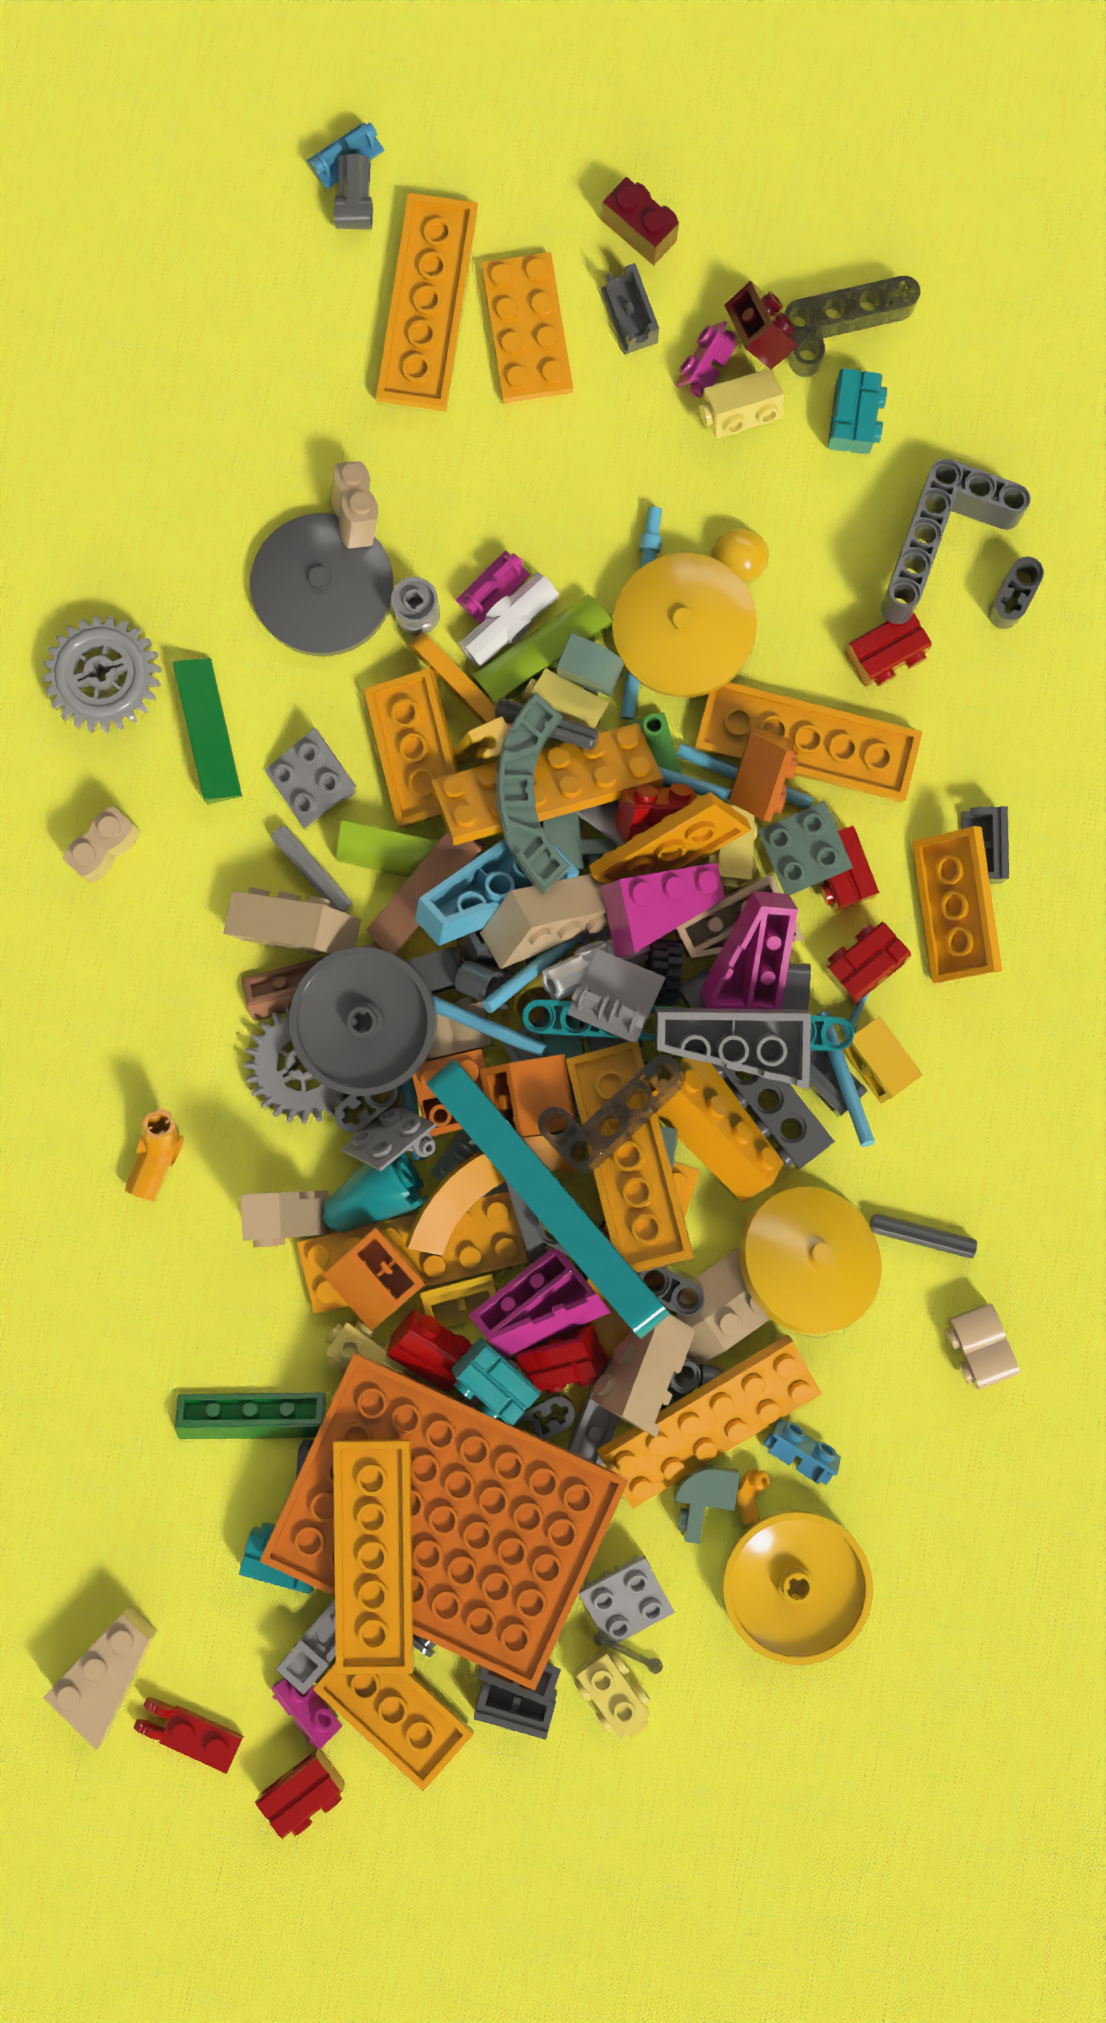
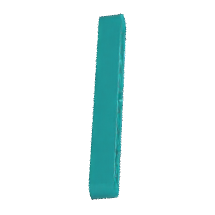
M534 1000L528 1003L523 1011V1022L526 1028L535 1034L623 1039L588 1023L581 1029H571L567 1025L565 1018L573 1001ZM653 1006L650 1013H651V1014H655V1008H675V1007H658V1006ZM535 1007H543L550 1014V1020L544 1027H534L529 1022V1013ZM811 1016L810 1050L840 1051L849 1047L853 1042L854 1029L846 1019ZM832 1024L839 1025L844 1031V1039L839 1045L831 1044L826 1038L827 1028ZM642 1030L638 1040L655 1041V1034H647Z
M455 1059L426 1082L430 1090L640 1339L670 1314L663 1303Z

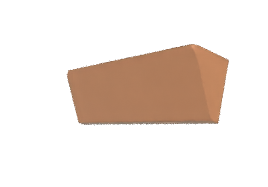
M447 831L366 931L383 950L395 954L419 926L415 921L419 898L473 861L484 844L479 839L453 846Z
M376 942V943L369 944V945L361 946V947L382 949V948L377 944V942ZM326 956L242 978L246 1004L252 1019L257 1021L272 1017V1013L278 1015L286 1013V1007H291L294 993L302 978L317 962Z

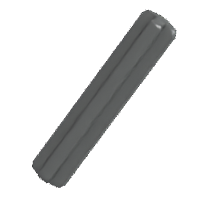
M500 699L495 709V717L499 718L502 716L505 722L512 724L524 705L507 699ZM562 718V721L549 737L593 750L599 739V731L595 728Z
M873 1214L870 1220L871 1231L875 1234L967 1258H974L978 1242L973 1238L881 1214Z

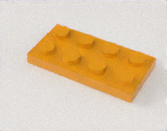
M551 252L482 262L503 403L573 393Z
M427 668L363 689L397 827L405 828L442 817L432 791L431 780L458 773L459 770L434 670Z
M709 792L706 795L697 797L691 804L678 812L664 817L660 823L645 832L636 834L630 841L617 849L605 853L599 860L589 865L590 871L594 879L606 885L623 878L688 868L751 831L746 817Z
M973 826L912 841L932 983H945L1003 972L982 827Z
M335 1662L313 1687V1690L422 1791L429 1786L474 1734V1730L413 1674L336 1675Z

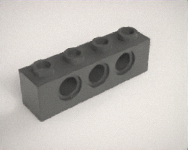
M712 1064L723 1079L725 1078L733 1088L732 1092L744 1108L748 1107L756 1117L753 1121L766 1138L771 1136L778 1145L775 1151L787 1168L793 1164L796 1169H801L835 1142L789 1083L763 1078L758 1075H754L750 1081L745 1082L737 1078L735 1070ZM762 1090H769L775 1094L777 1103L772 1110H764L759 1106L758 1095ZM787 1118L795 1120L799 1126V1133L792 1140L785 1138L780 1129L782 1122Z

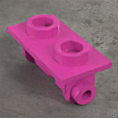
M726 321L713 326L708 325L703 329L696 341L699 344L694 355H690L685 359L679 369L681 376L675 385L676 387L689 384L692 386L690 392L694 396L702 398L704 388L713 386L720 371L713 367L711 362L714 361L720 367H723L737 346L735 342L737 339L736 334L730 330L723 332L727 325Z
M505 550L456 599V602L481 624L486 619L485 617L489 610L505 596L510 597L531 574L522 566V560L515 553L510 555Z
M284 1678L270 1688L274 1693L272 1698L274 1700L277 1699L289 1716H294L296 1719L294 1723L306 1737L308 1745L313 1744L315 1748L321 1749L343 1727L323 1699L313 1690V1686L303 1695Z

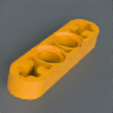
M421 632L408 644L416 656L428 668L434 670L435 675L483 724L497 719L495 717L496 705L425 633ZM506 722V724H507V726H508V728H509V730H510V727H511L512 724Z

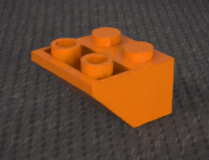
M751 727L731 789L729 803L767 822H771L774 812L781 814L787 793H785L787 786L783 785L785 778H793L798 762V751L794 750L793 739Z
M483 1048L427 1060L422 1068L413 1076L421 1115L437 1125L429 1132L431 1136L463 1128L430 1090L426 1082L455 1059L483 1091L480 1069L487 1068Z
M565 1054L480 1069L483 1092L521 1137L577 1128Z
M380 1226L373 1229L323 1274L325 1279L370 1331L427 1283V1280Z

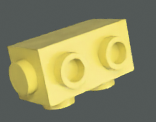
M765 369L759 372H752L746 376L727 382L716 383L713 386L704 388L703 404L699 406L700 416L703 424L710 426L716 439L726 435H734L743 430L781 419L783 415L784 393L772 370Z
M546 668L538 681L533 678L530 680L522 696L528 701L536 692L559 712L563 718L595 729L609 702L598 697L596 694L579 687Z
M731 805L729 806L748 819L751 831L701 860V865L718 863L722 887L725 891L738 890L740 885L752 880L756 870L753 843L758 831L757 822L754 821V815Z
M350 1320L344 1327L338 1323L325 1340L330 1344L325 1352L331 1357L328 1363L342 1374H345L355 1352L400 1373H403L406 1367L386 1356L389 1342L384 1346L376 1340L374 1336L377 1332L374 1329L370 1331L361 1320L356 1324Z
M604 1647L576 1668V1677L579 1680L574 1683L587 1702L593 1699L600 1710L596 1715L608 1733L614 1730L620 1739L626 1734L632 1737L648 1725L647 1719L651 1716L647 1705L652 1701L640 1683L633 1686L626 1676L630 1669L618 1652L612 1655L608 1648Z

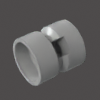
M408 577L395 586L391 595V606L398 626L405 633L413 636H418L421 632L425 634L431 632L437 626L440 619V606L434 586L427 580L419 577Z

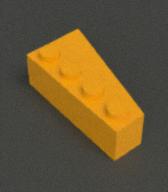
M673 1055L666 1060L650 1086L658 1118L668 1128L678 1130V1138L742 1203L771 1186L784 1162L712 1063Z

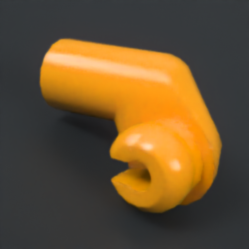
M751 1469L747 1471L738 1484L736 1503L742 1524H751L760 1520L755 1498L760 1491L768 1488L770 1483L768 1474L763 1470Z

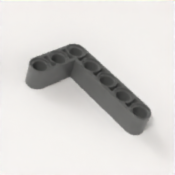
M951 459L936 461L923 485L882 602L881 611L886 620L894 624H903L912 617L922 597L951 511L1000 529H1013L1019 524L1030 504L1031 496L1029 491L1018 483ZM918 539H922V540H924L926 543H922V542H920ZM907 568L914 570L916 573L908 571ZM896 598L904 600L907 604L900 603Z

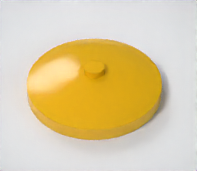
M674 553L647 563L626 582L614 607L612 631L617 653L624 661L625 668L634 679L656 693L675 698H691L706 695L720 689L743 669L755 644L757 617L754 601L747 586L729 566L703 554Z
M816 1187L790 1188L779 1192L762 1203L753 1212L745 1225L739 1251L740 1267L745 1285L758 1307L780 1326L806 1335L829 1334L856 1322L872 1305L881 1281L882 1264L877 1239L866 1219L851 1203L841 1196Z
M791 1510L764 1517L751 1525L738 1538L725 1563L722 1592L729 1619L747 1645L773 1661L790 1665H808L822 1662L839 1654L859 1635L871 1610L873 1580L868 1560L862 1548L846 1529L823 1515L809 1511Z

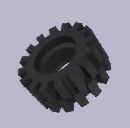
M657 939L649 944V958L645 962V969L666 977L654 1005L675 1006L680 995L679 989H681L683 972L682 942Z

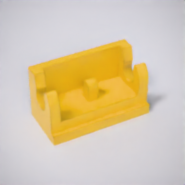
M502 716L466 733L454 751L457 764L466 763L467 760L473 759L480 767L499 761L505 739L509 733V728Z
M880 1016L854 1033L853 1042L849 1047L842 1050L881 1104L893 1098L923 1076Z
M493 1273L422 1291L420 1296L426 1316H432L438 1320L441 1326L449 1327L471 1321L472 1319L469 1315L498 1291Z

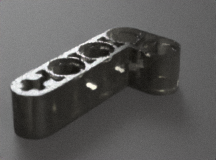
M898 276L792 301L787 306L784 315L789 320L794 317H800L807 323L804 326L793 324L795 329L791 333L798 347L787 356L792 371L798 376L810 377L819 370L825 353L823 338L909 318L913 314L921 294L918 282L910 276ZM870 302L874 305L875 309L865 310L861 307L860 303ZM830 309L836 310L840 313L841 317L831 318L825 311ZM810 351L814 354L815 359L805 360L799 355V352Z
M657 1056L582 1126L566 1110L554 1106L545 1109L538 1119V1129L542 1136L574 1169L582 1173L592 1172L680 1091L685 1080L684 1073L678 1062L671 1056ZM664 1069L666 1072H670L673 1076L672 1080L667 1082V1080L661 1079L658 1074L661 1070ZM648 1081H650L652 1086H655V1088L659 1092L656 1096H654L650 1088L646 1085ZM637 1093L646 1094L647 1103L643 1108L638 1110L629 1108V1101L633 1095ZM556 1118L566 1119V1127L562 1133L558 1135L549 1133V1126ZM609 1119L619 1120V1130L614 1135H602L601 1129L605 1121ZM581 1145H590L592 1152L589 1159L584 1162H576L574 1159L575 1150Z

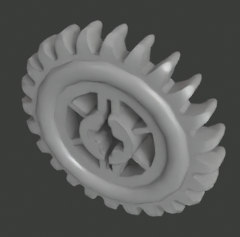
M96 615L90 626L84 619H80L79 630L68 625L66 627L69 635L67 638L61 635L56 636V640L60 644L59 648L49 647L47 650L54 656V659L43 662V666L50 669L51 672L43 675L42 680L45 683L53 684L46 689L45 694L48 697L57 696L52 702V708L58 710L64 707L61 717L65 721L74 715L73 723L76 728H81L84 721L87 720V728L91 733L95 732L98 723L101 724L105 733H109L110 723L114 721L116 726L123 730V717L126 716L133 723H137L134 713L135 709L148 713V709L142 702L143 699L156 701L155 695L148 689L149 687L161 686V683L151 677V675L162 672L160 666L150 663L157 659L159 655L156 651H145L152 645L151 640L148 638L138 640L142 635L140 628H134L128 632L130 624L127 620H123L116 627V620L113 616H109L105 624H102L100 617ZM103 648L102 655L94 656L89 660L84 657V655L92 650ZM109 650H114L122 658L114 661L110 660ZM82 660L86 663L83 672L75 674L78 663ZM102 670H106V680L101 682L99 680V678H101L100 672ZM127 672L125 683L120 687L122 682L121 674ZM91 686L95 690L94 697L87 696L80 689ZM118 690L117 693L110 697L101 698L102 694H112L113 692Z
M286 1007V1019L283 1020L278 1014L272 1013L275 1025L271 1027L261 1022L260 1026L265 1035H251V1038L258 1044V1048H246L245 1051L254 1056L255 1060L246 1062L243 1066L255 1070V1073L247 1077L245 1081L259 1084L252 1091L251 1095L256 1097L265 1094L261 1108H267L275 1104L274 1117H278L286 1110V1120L288 1123L294 1120L297 1113L300 1115L302 1124H307L310 1113L314 1115L317 1122H321L322 1110L324 1109L331 1116H335L334 1103L340 1104L345 1100L344 1093L335 1091L324 1084L307 1091V1081L314 1079V1077L309 1072L305 1073L300 1069L295 1070V1067L299 1064L295 1049L289 1053L283 1051V1048L292 1041L289 1028L290 1007ZM282 1054L286 1056V1068L278 1071V1058ZM296 1078L301 1081L302 1091H296L288 1087L286 1083Z

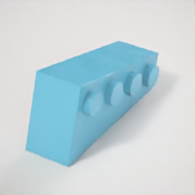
M504 838L421 896L418 900L415 921L438 945H442L484 928L511 890L534 885L518 866ZM551 842L561 857L570 865L569 870L559 880L577 877L579 870Z

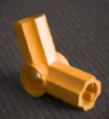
M160 1108L156 1112L147 1113L141 1124L142 1135L136 1152L139 1155L124 1190L134 1196L152 1202L156 1201L169 1166L172 1167L184 1141V1137L177 1134L176 1124L172 1120L171 1113Z

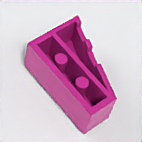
M718 863L623 878L601 886L614 953L619 958L636 953L725 899Z
M752 891L700 990L707 1008L781 1009L798 908L789 894Z
M552 1247L469 1316L493 1347L506 1358L611 1312L564 1253Z

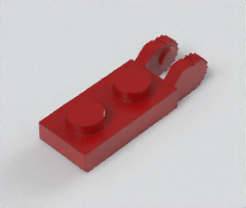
M146 1698L143 1707L155 1715L169 1718L166 1728H163L148 1720L137 1719L133 1728L135 1731L150 1739L160 1740V1744L227 1774L244 1737L242 1734L179 1705L174 1707L156 1698Z

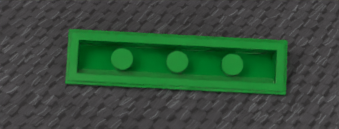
M212 659L173 662L204 801L209 805L243 797Z
M325 1392L178 1394L175 1430L179 1439L316 1438L325 1418Z

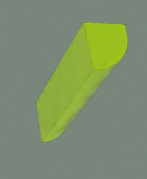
M587 594L470 676L479 689L497 706L500 699L511 700L523 692L532 678L538 681L545 668L550 671L556 669L571 633L595 642L612 630V619L593 596Z
M342 820L337 842L336 859L340 863L409 878L439 841ZM480 851L474 859L483 854L484 851Z

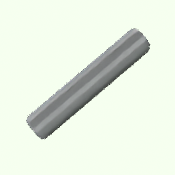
M282 825L277 828L271 835L272 841L322 898L330 901L329 906L331 908L346 912L352 905L351 899L286 826Z

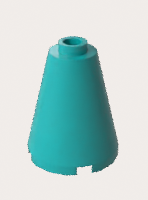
M403 1153L382 1171L363 1163L324 1202L325 1211L322 1212V1216L331 1230L337 1229L340 1233H346L418 1209L425 1202L427 1203L428 1197L426 1195L421 1198L419 1189L424 1187L423 1181L413 1163Z

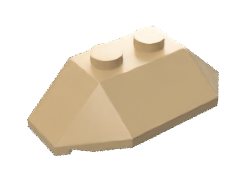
M740 1246L696 1277L704 1288L705 1302L703 1308L693 1316H684L676 1312V1318L696 1330L686 1357L697 1366L723 1353L770 1319L752 1299L745 1285L740 1267ZM681 1289L679 1301L682 1303L691 1304L698 1298V1294L694 1289Z

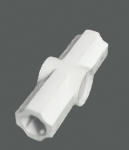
M537 572L511 597L505 596L489 610L485 617L486 619L459 643L460 648L474 664L481 668L505 645L518 641L533 624L532 621L555 602L559 597V593L545 576Z
M612 939L582 946L575 951V956L542 970L543 976L541 981L544 990L550 995L551 999L560 1000L575 992L577 986L581 985L597 949L615 956ZM647 945L636 953L620 958L637 964L649 958L650 946Z

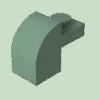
M571 633L557 665V675L583 685V689L597 696L600 692L611 697L623 669L624 661L609 649Z
M575 812L540 821V825L543 827L549 840L579 870V873L584 869L583 862H585L586 867H589L590 864L599 860L605 853L617 849V844L609 839L581 840L579 818Z
M704 1465L692 1471L678 1482L673 1497L675 1502L687 1504V1509L680 1508L677 1530L683 1531L685 1542L700 1544L705 1506L735 1511L740 1476L736 1468Z

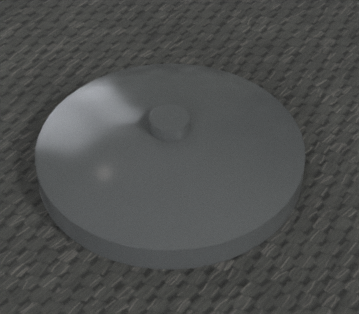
M308 514L284 523L264 541L255 557L251 571V597L264 627L284 646L311 656H335L361 646L380 629L391 608L394 578L385 549L376 537L374 538L373 546L347 548L339 536V518L336 514Z
M348 948L332 953L317 962L300 981L294 993L289 1013L291 1040L301 1063L319 1082L335 1091L349 1095H375L403 1085L425 1064L433 1049L437 1033L438 1019L435 1000L423 976L415 967L400 956L377 948Z

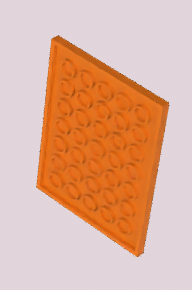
M355 1352L261 1556L260 1562L335 1597L333 1442L335 1440L411 1439L413 1634L535 1691L629 1478L515 1425L510 1426L502 1419L498 1420L490 1417L474 1406Z

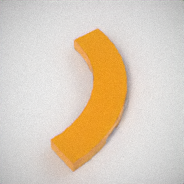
M543 1133L522 1137L550 1171L575 1172L584 1141L583 1137L566 1133ZM482 1150L463 1161L440 1182L441 1185L419 1210L405 1244L407 1248L443 1256L447 1242L462 1216L484 1194L506 1182L503 1175Z

